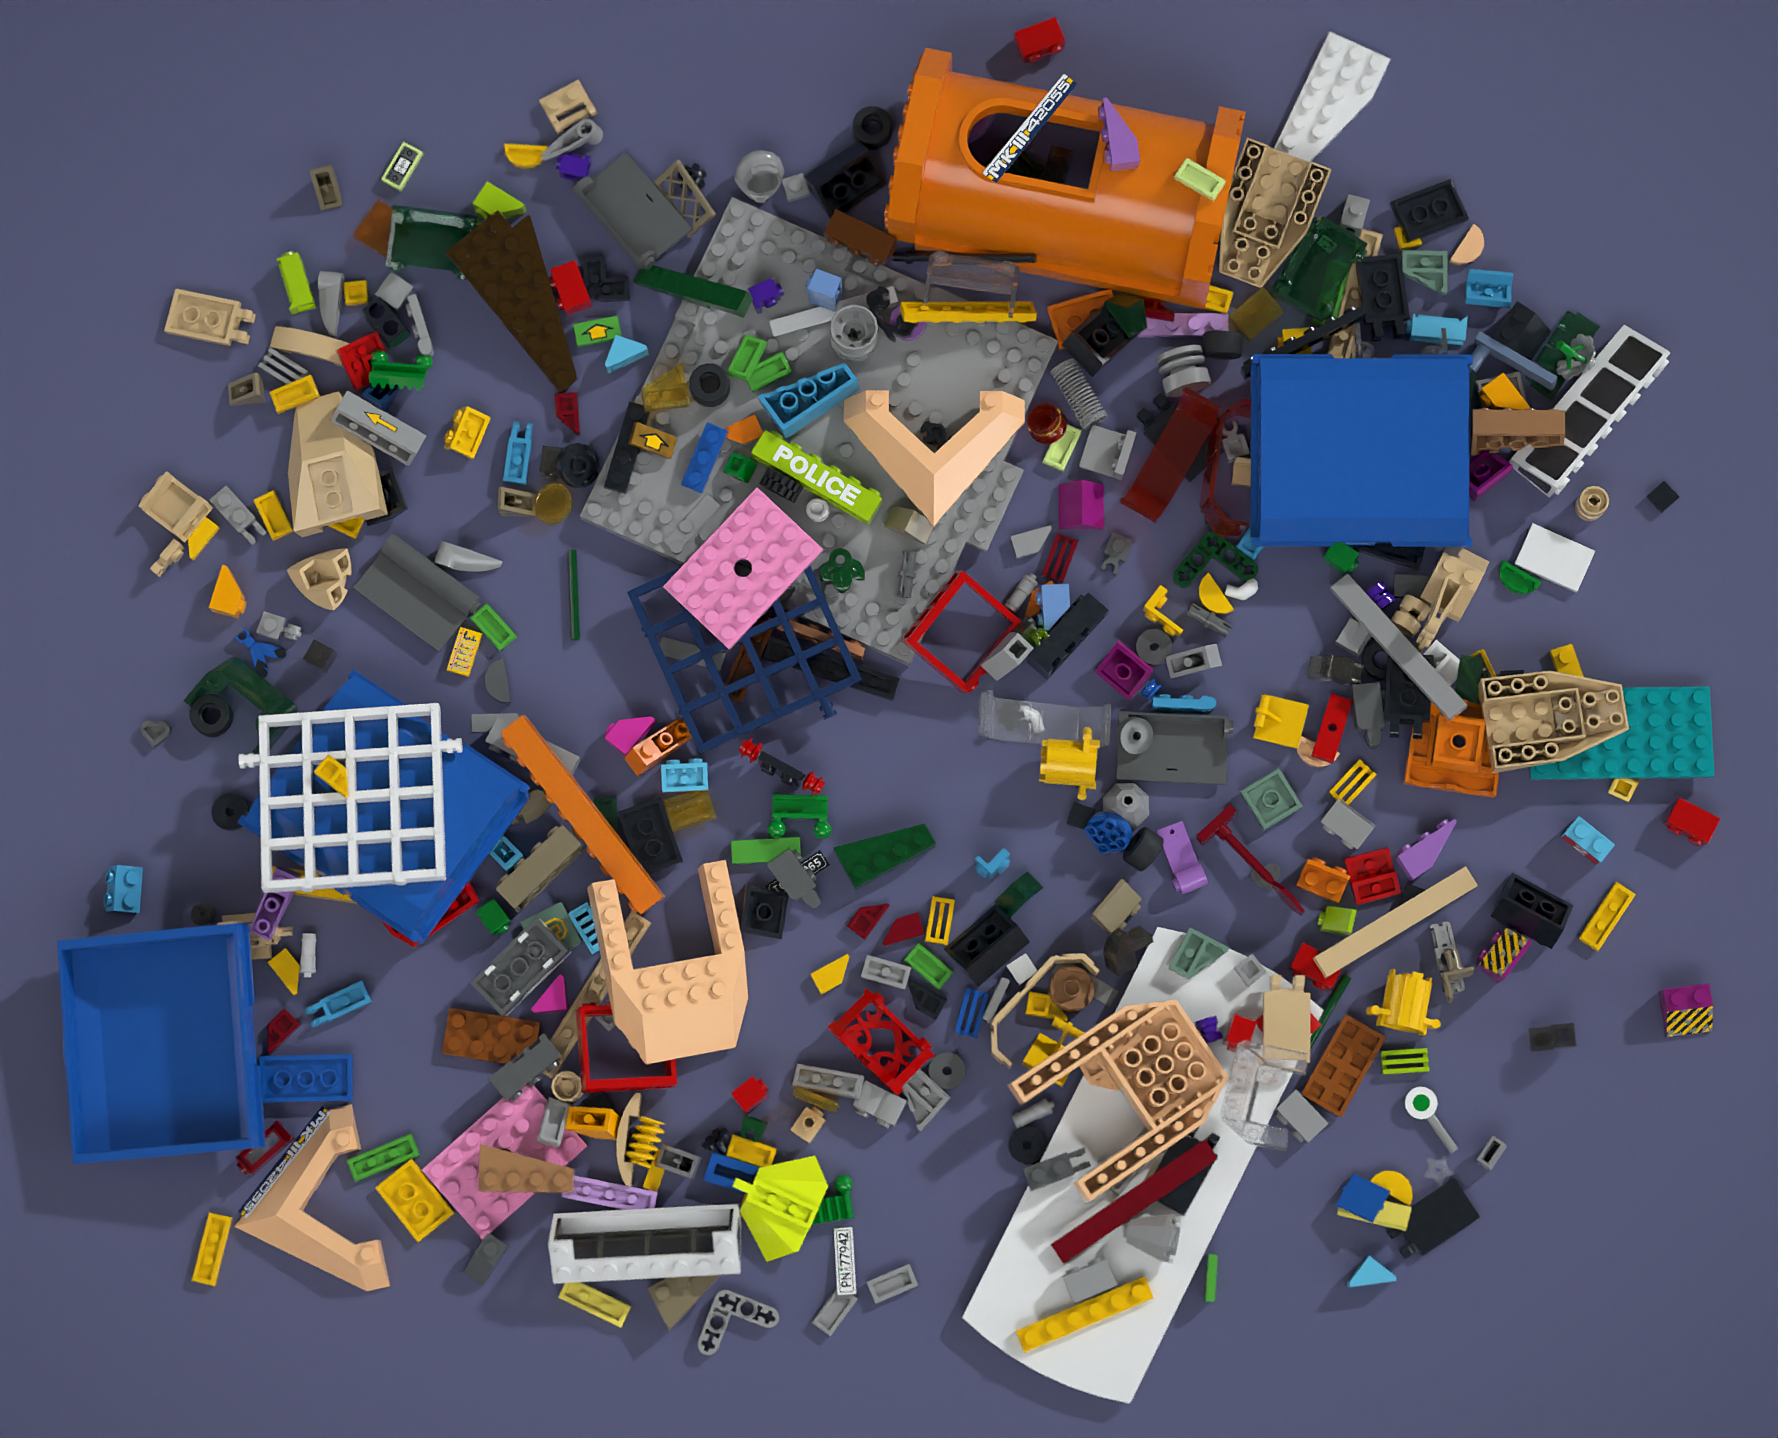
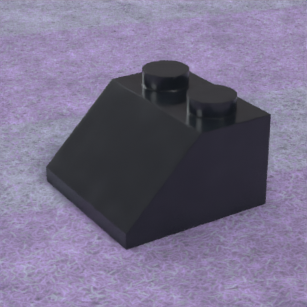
M1517 301L1492 338L1531 361L1551 333V330L1535 312Z

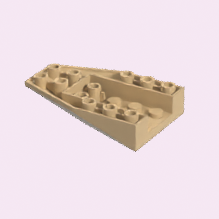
M1247 137L1232 176L1221 229L1219 273L1262 288L1306 235L1332 169L1289 155Z
M339 391L317 397L295 408L288 479L293 529L301 537L324 532L323 526L360 516L365 520L387 515L373 447L371 444L330 422L343 399Z
M1555 671L1484 678L1478 683L1492 774L1564 761L1629 730L1621 684Z

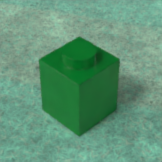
M1333 543L1322 560L1345 575L1347 571L1352 573L1359 564V561L1356 560L1359 553L1344 543Z
M492 899L476 911V914L493 936L496 934L501 936L510 929L509 925L512 922L495 899Z

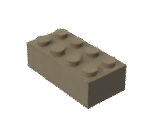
M563 825L559 828L555 826L547 834L549 838L543 844L541 842L537 843L530 850L532 854L526 860L524 858L519 860L513 867L515 870L509 876L505 874L497 882L498 887L496 890L518 913L529 905L585 851L582 844Z

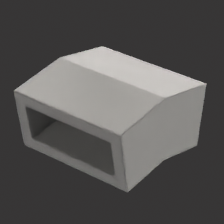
M391 272L375 295L377 298L380 296L388 306L398 311L407 299V296L413 291V286Z
M1350 618L1335 644L1359 657L1370 640L1371 635L1361 623Z
M1492 1136L1477 1158V1164L1487 1171H1491L1507 1148L1506 1144ZM1495 1144L1499 1148L1487 1163L1484 1159Z

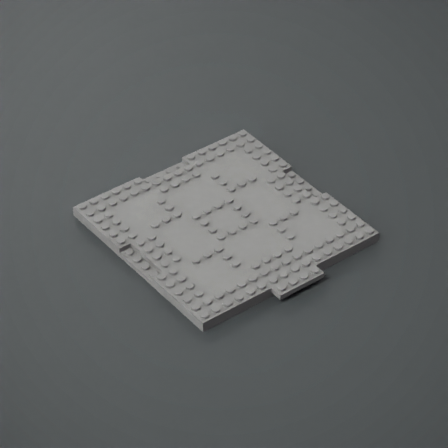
M732 197L694 276L747 292L748 288L773 278L775 284L780 283L784 295L780 297L781 300H778L775 306L770 308L762 307V313L757 314L751 302L744 318L712 307L708 309L682 300L675 315L676 319L639 396L634 401V403L651 407L647 426L678 437L672 458L667 459L640 449L627 494L605 489L604 484L618 441L617 437L581 512L580 518L591 525L684 565L756 488H759L823 548L824 551L810 566L842 636L849 640L858 641L863 646L910 667L916 654L900 640L951 578L966 544L984 552L988 551L1023 475V469L1005 462L1019 429L1011 436L1009 442L991 459L989 465L969 488L964 490L961 497L949 509L947 516H942L939 519L926 545L884 527L893 506L912 509L925 518L927 517L921 510L917 509L904 490L899 488L877 462L874 455L858 440L857 435L851 428L846 426L844 423V400L789 438L785 439L783 436L782 440L789 444L791 442L798 444L803 448L802 451L808 455L811 453L817 455L822 459L821 463L828 467L830 465L837 467L842 471L841 474L847 478L849 476L856 478L861 482V486L867 490L870 487L881 494L882 505L869 526L828 502L829 516L822 522H814L808 517L806 507L809 501L820 497L803 488L797 501L793 503L760 485L762 477L767 468H769L753 459L751 455L760 438L745 445L726 438L703 494L682 486L681 482L705 425L709 422L720 428H725L755 414L763 432L767 430L771 433L773 430L782 435L760 405L758 395L771 393L779 387L797 383V380L805 377L806 379L817 375L818 372L845 362L858 379L860 389L849 397L866 390H888L889 412L935 453L938 443L934 442L932 445L925 443L923 437H928V432L920 433L921 426L926 421L942 424L945 428V440H948L949 436L953 437L979 413L980 391H1004L1025 400L1026 416L1059 341L1015 321L1003 323L996 321H984L982 323L974 321H962L960 323L952 321L926 322V328L919 338L912 341H904L896 337V342L889 340L884 331L878 326L877 345L872 355L863 361L848 362L838 357L832 349L830 342L831 321L774 337L769 321L820 307L809 302L808 287H806L809 275H814L816 269L842 278L843 293L839 301L877 290L879 286L885 288L894 286L898 302L891 303L885 310L878 309L880 316L889 324L891 314L900 306V302L970 301L938 287L932 288L880 264L879 266L872 265L866 261V258L860 255L856 257L846 251L847 248L842 245L835 247L826 242L827 239ZM745 334L764 340L767 343L758 363L783 352L793 371L792 374L752 393L746 381L728 376L730 380V393L722 404L715 407H705L698 404L693 399L689 388V378L692 372L700 365L706 363L716 364L727 372ZM851 335V336H850V337H853L854 340H857V339H858V337L855 338L854 335ZM713 377L705 378L701 383V388L706 393H713L718 389V381ZM732 452L750 457L757 463V467L748 483H744L723 472ZM707 494L721 505L685 545L680 540L672 541L670 547L664 543L666 538L679 524L680 530L683 533L692 531L693 523L685 518ZM837 548L846 549L851 554L852 559L858 560L862 564L865 571V579L863 581L852 579L849 589L844 594L835 589L832 580L821 582L819 576L821 566L829 561L831 552ZM902 551L917 553L914 568L916 578L913 579L911 598L897 597L900 579L898 571H901ZM840 555L836 558L838 564H842L845 561L844 556ZM742 559L735 564L734 571L738 576L746 577L751 573L752 565L748 560ZM805 572L779 597L781 605L786 612L817 599ZM821 607L800 616V618L831 631ZM924 633V634L922 635V637L919 639V641H918L919 644H921L922 639H923L925 633Z

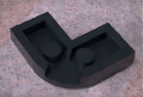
M605 256L582 258L583 281L588 294L592 298L601 302L630 301L629 278H606Z

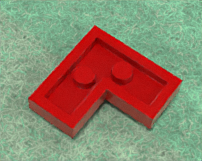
M377 331L336 350L355 391L371 384L369 383V373L372 372V369L367 360L371 359L372 353L376 350L386 352Z

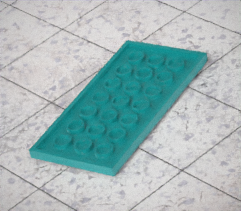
M1710 686L1622 688L1629 727L1628 731L1564 761L1529 767V780L1713 778L1715 775Z

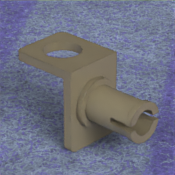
M1452 949L1453 952L1451 950L1444 952L1449 971L1443 973L1441 981L1448 1004L1452 1003L1453 1000L1449 981L1472 976L1474 972V967L1462 968L1458 949Z

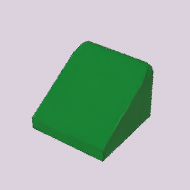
M732 452L723 472L744 483H748L757 467V463L750 457Z

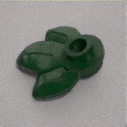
M837 548L831 552L829 561L821 566L819 576L821 582L832 580L835 589L844 594L849 589L852 579L858 581L865 579V571L862 564L858 560L852 559L851 554L846 549ZM840 555L845 558L842 564L836 562V558Z

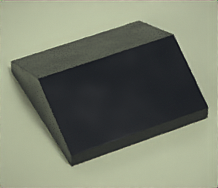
M394 467L379 472L387 515L366 520L367 526L388 521L408 510Z
M746 885L739 924L740 931L757 936L782 939L789 895Z

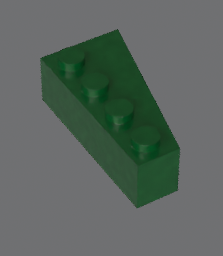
M924 823L833 847V851L856 891L935 848L936 843Z

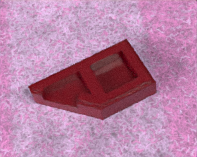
M1143 296L1137 297L1133 316L1174 322L1175 314L1172 311H1168L1160 299Z
M885 903L861 907L846 927L866 940L890 905Z
M918 912L897 918L888 932L883 946L886 947L925 935Z

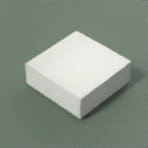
M1026 953L1006 966L1018 985L1033 977L1037 972V969Z

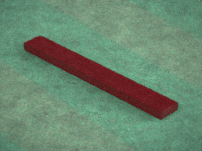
M1204 1139L1050 1245L1063 1264H1065L1209 1166L1218 1157Z

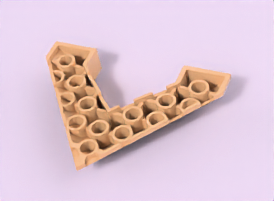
M866 390L844 400V423L848 428H851L857 435L858 440L874 455L882 468L899 488L904 490L917 509L922 511L929 523L935 527L947 510L949 511L961 497L964 490L969 488L989 465L991 459L1009 442L1011 436L1025 423V400L1004 391H980L979 413L935 453L889 412L888 390Z
M352 1104L329 1109V1116L247 1218L242 1216L234 1227L365 1291L389 1287L390 1283L381 1240L354 1244L303 1211L338 1155L361 1150Z

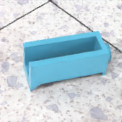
M1413 313L1411 319L1406 322V334H1409V341L1463 346V342L1466 339L1467 317L1459 321V319L1425 315L1415 317Z

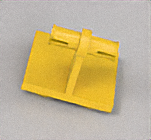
M1266 694L1261 695L1259 707H1256L1255 710L1257 715L1253 725L1256 727L1253 738L1298 749L1309 705Z
M1055 1017L1052 1025L1063 1031L1059 1042L1057 1043L1039 1033L1024 1058L1022 1065L1032 1069L1063 1048L1062 1043L1067 1034L1078 1038L1084 1032L1073 1027V1023H1066ZM1070 1072L1054 1083L1062 1087Z

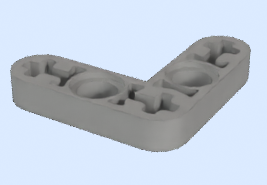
M722 1290L715 1296L698 1340V1349L704 1355H712L717 1352L731 1314L760 1326L772 1328L779 1322V1313L773 1307L734 1292ZM729 1294V1299L736 1302V1297L741 1298L737 1304L736 1312L731 1311L734 1307L727 1304L725 1307H722L719 1297ZM745 1302H750L754 1307L753 1313L749 1316H744L740 1311L741 1305ZM758 1306L763 1307L760 1312L765 1314L772 1311V1316L776 1317L775 1321H770L769 1324H766L765 1319L758 1316V1321L754 1320L753 1318L757 1314ZM712 1317H722L724 1321L722 1328L716 1330L711 1327L710 1320ZM707 1329L713 1333H720L719 1338L713 1337L712 1343L715 1347L714 1349L710 1348L708 1352L704 1350L705 1346L702 1345L703 1340L707 1341L710 1334H705Z

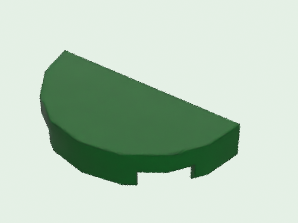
M1501 561L1499 577L1504 587L1510 592L1529 594L1535 591L1542 583V581L1508 562Z

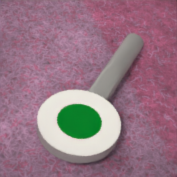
M1426 1087L1411 1089L1404 1101L1408 1114L1416 1119H1427L1450 1154L1456 1151L1458 1147L1434 1114L1437 1109L1436 1095Z

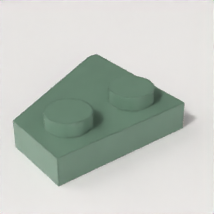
M1402 250L1403 275L1441 295H1447V251Z
M1190 927L1168 969L1190 979L1229 950V947Z

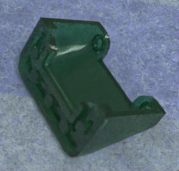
M392 205L385 266H389V269L394 271H402L408 265L448 270L456 274V278L467 280L445 252L482 223L481 218L468 214Z
M1324 216L1314 217L1306 235L1294 248L1269 295L1319 322H1324V320L1330 318L1334 311L1331 308V300L1352 264L1357 261L1361 262L1367 253L1365 248L1368 243Z

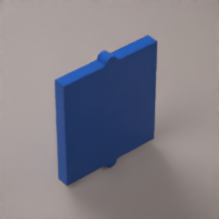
M1353 1174L1347 1186L1342 1188L1343 1193L1336 1206L1373 1223L1379 1211L1384 1209L1383 1204L1390 1191Z

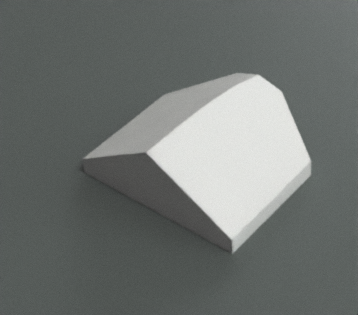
M1435 640L1423 655H1434L1433 668L1451 686L1457 679L1460 660L1438 640Z

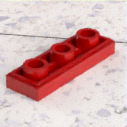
M1331 693L1311 757L1333 764L1353 700Z

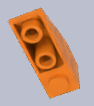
M680 717L632 747L624 759L637 776L657 765L692 738L685 721H682Z

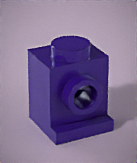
M574 153L569 155L563 154L562 157L559 156L556 169L559 170L560 178L579 182L584 177H587L592 163L591 158L585 155V159H582V156Z
M773 278L748 288V293L753 297L752 303L757 314L762 313V307L770 308L775 306L778 300H781L780 297L784 295L780 283L775 284Z

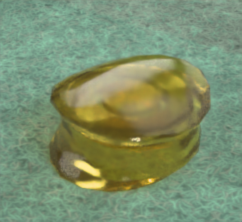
M550 483L544 486L538 492L535 500L536 515L546 524L562 522L569 515L572 508L569 490L559 483Z

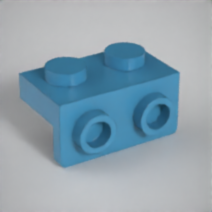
M1469 269L1465 282V304L1510 308L1513 273Z
M1003 848L989 864L977 856L974 860V870L983 878L987 876L992 879L997 872L1001 875L1010 865V853Z
M123 865L109 867L105 874L107 893H105L103 899L106 912L140 913L143 867Z

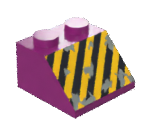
M1508 928L1502 932L1498 930L1490 940L1493 943L1490 949L1484 948L1477 957V960L1480 962L1476 967L1497 983H1500L1507 977L1532 944L1529 939Z
M1709 983L1659 991L1666 1037L1712 1031L1713 1003Z

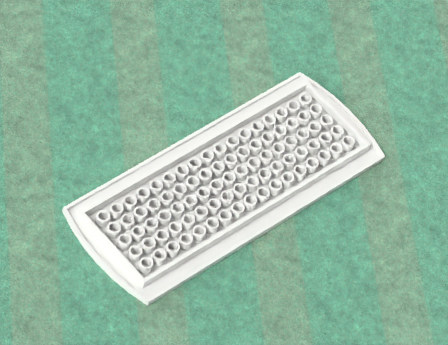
M1157 927L1115 1012L1127 1005L1177 999L1194 1026V1022L1217 1016V1030L1221 1031L1223 1038L1207 1043V1045L1229 1076L1206 1121L1200 1125L1194 1136L1200 1141L1204 1139L1207 1141L1212 1132L1220 1136L1217 1145L1213 1149V1152L1218 1155V1159L1211 1167L1185 1216L1156 1201L1131 1218L1137 1219L1165 1214L1181 1217V1223L1176 1222V1227H1180L1177 1252L1175 1256L1170 1255V1258L1174 1259L1173 1263L1162 1262L1126 1243V1238L1123 1237L1124 1226L1129 1224L1131 1219L1065 1264H1063L1050 1245L1153 1175L1167 1151L1165 1149L1146 1162L1119 1196L1108 1188L1091 1201L1085 1202L1073 1182L1133 1142L1145 1125L1121 1089L1114 1091L1091 1085L1083 1075L1040 1162L1065 1152L1068 1154L1085 1148L1086 1153L1084 1155L1071 1158L1070 1162L1072 1167H1075L1080 1163L1090 1161L1091 1167L1078 1171L1069 1178L1030 1192L1029 1186L1027 1187L962 1317L991 1343L1038 1373L1069 1387L1125 1403H1131L1297 1063L1262 1062V1031L1257 1026L1255 1027L1249 1048L1245 1052L1242 1051L1240 1054L1226 1050L1227 1046L1223 1045L1230 1020L1234 1014L1254 1021L1263 1014V992H1270V976L1278 974L1262 965L1266 973L1247 987L1234 970V967L1245 960L1247 956L1229 949L1224 955L1199 973L1187 979L1168 969L1186 933ZM1281 977V989H1293V985ZM1310 999V1012L1319 1021L1324 1010ZM1098 1257L1102 1261L1107 1259L1117 1286L1073 1304L1063 1277L1067 1276L1066 1271L1079 1266L1080 1270L1089 1267L1087 1262ZM1146 1277L1154 1296L1153 1299L1024 1353L1015 1332L1016 1330L1139 1278Z

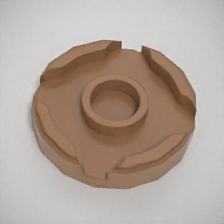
M1077 966L1061 968L1051 977L1048 985L1049 996L1052 1002L1059 1009L1066 1012H1077L1084 1009L1092 1001L1095 993L1092 978L1084 969Z

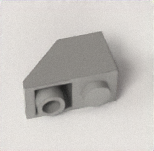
M1009 632L980 666L997 681L1017 667L1034 648L1019 633Z

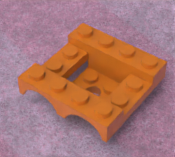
M1462 699L1467 704V708L1451 721H1448L1431 702L1430 723H1423L1422 739H1413L1412 725L1403 784L1494 798L1497 793L1499 773H1491L1484 729L1485 719L1482 716L1481 704ZM1453 737H1463L1465 740L1464 747H1455L1452 742Z

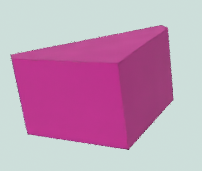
M559 974L531 1008L535 1014L569 1011L566 979L564 976Z

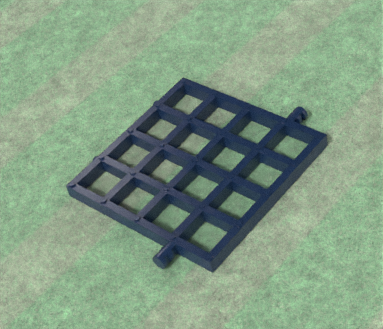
M810 565L804 572L817 599L785 613L778 598L773 604L777 617L750 628L734 645L744 644L756 673L727 686L724 685L712 656L728 649L722 642L708 648L695 617L680 603L679 605L683 613L652 627L639 599L640 596L664 586L680 568L627 592L641 622L643 635L649 640L679 707L678 713L682 721H685L699 754H703L817 701H820L821 704L819 707L820 711L825 713L823 715L824 720L837 715V712L832 710L831 707L834 705L828 701L827 697L862 681ZM821 607L834 637L802 651L789 621ZM687 622L700 652L669 665L656 635ZM782 625L795 655L764 669L751 638ZM838 646L851 676L820 690L807 659ZM704 660L717 690L686 704L673 674ZM799 663L812 694L781 708L768 677ZM760 681L773 708V712L742 725L729 695ZM722 699L735 729L707 742H703L690 712Z

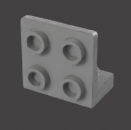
M1092 425L1079 467L1122 481L1136 432L1128 430L1125 435Z

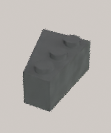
M542 1034L537 1041L526 1047L518 1056L489 1078V1081L505 1101L511 1099L513 1102L523 1094L521 1091L523 1087L527 1084L532 1087L542 1079L539 1076L546 1069L548 1072L555 1069L560 1064L558 1060L561 1058V1054L547 1036Z

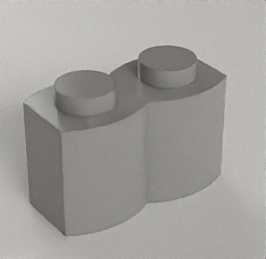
M865 1080L860 1098L855 1100L853 1107L857 1108L855 1111L857 1114L865 1118L871 1115L877 1118V1124L889 1128L890 1125L896 1126L907 1101Z

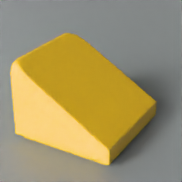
M1614 779L1608 793L1629 802L1639 783V779Z

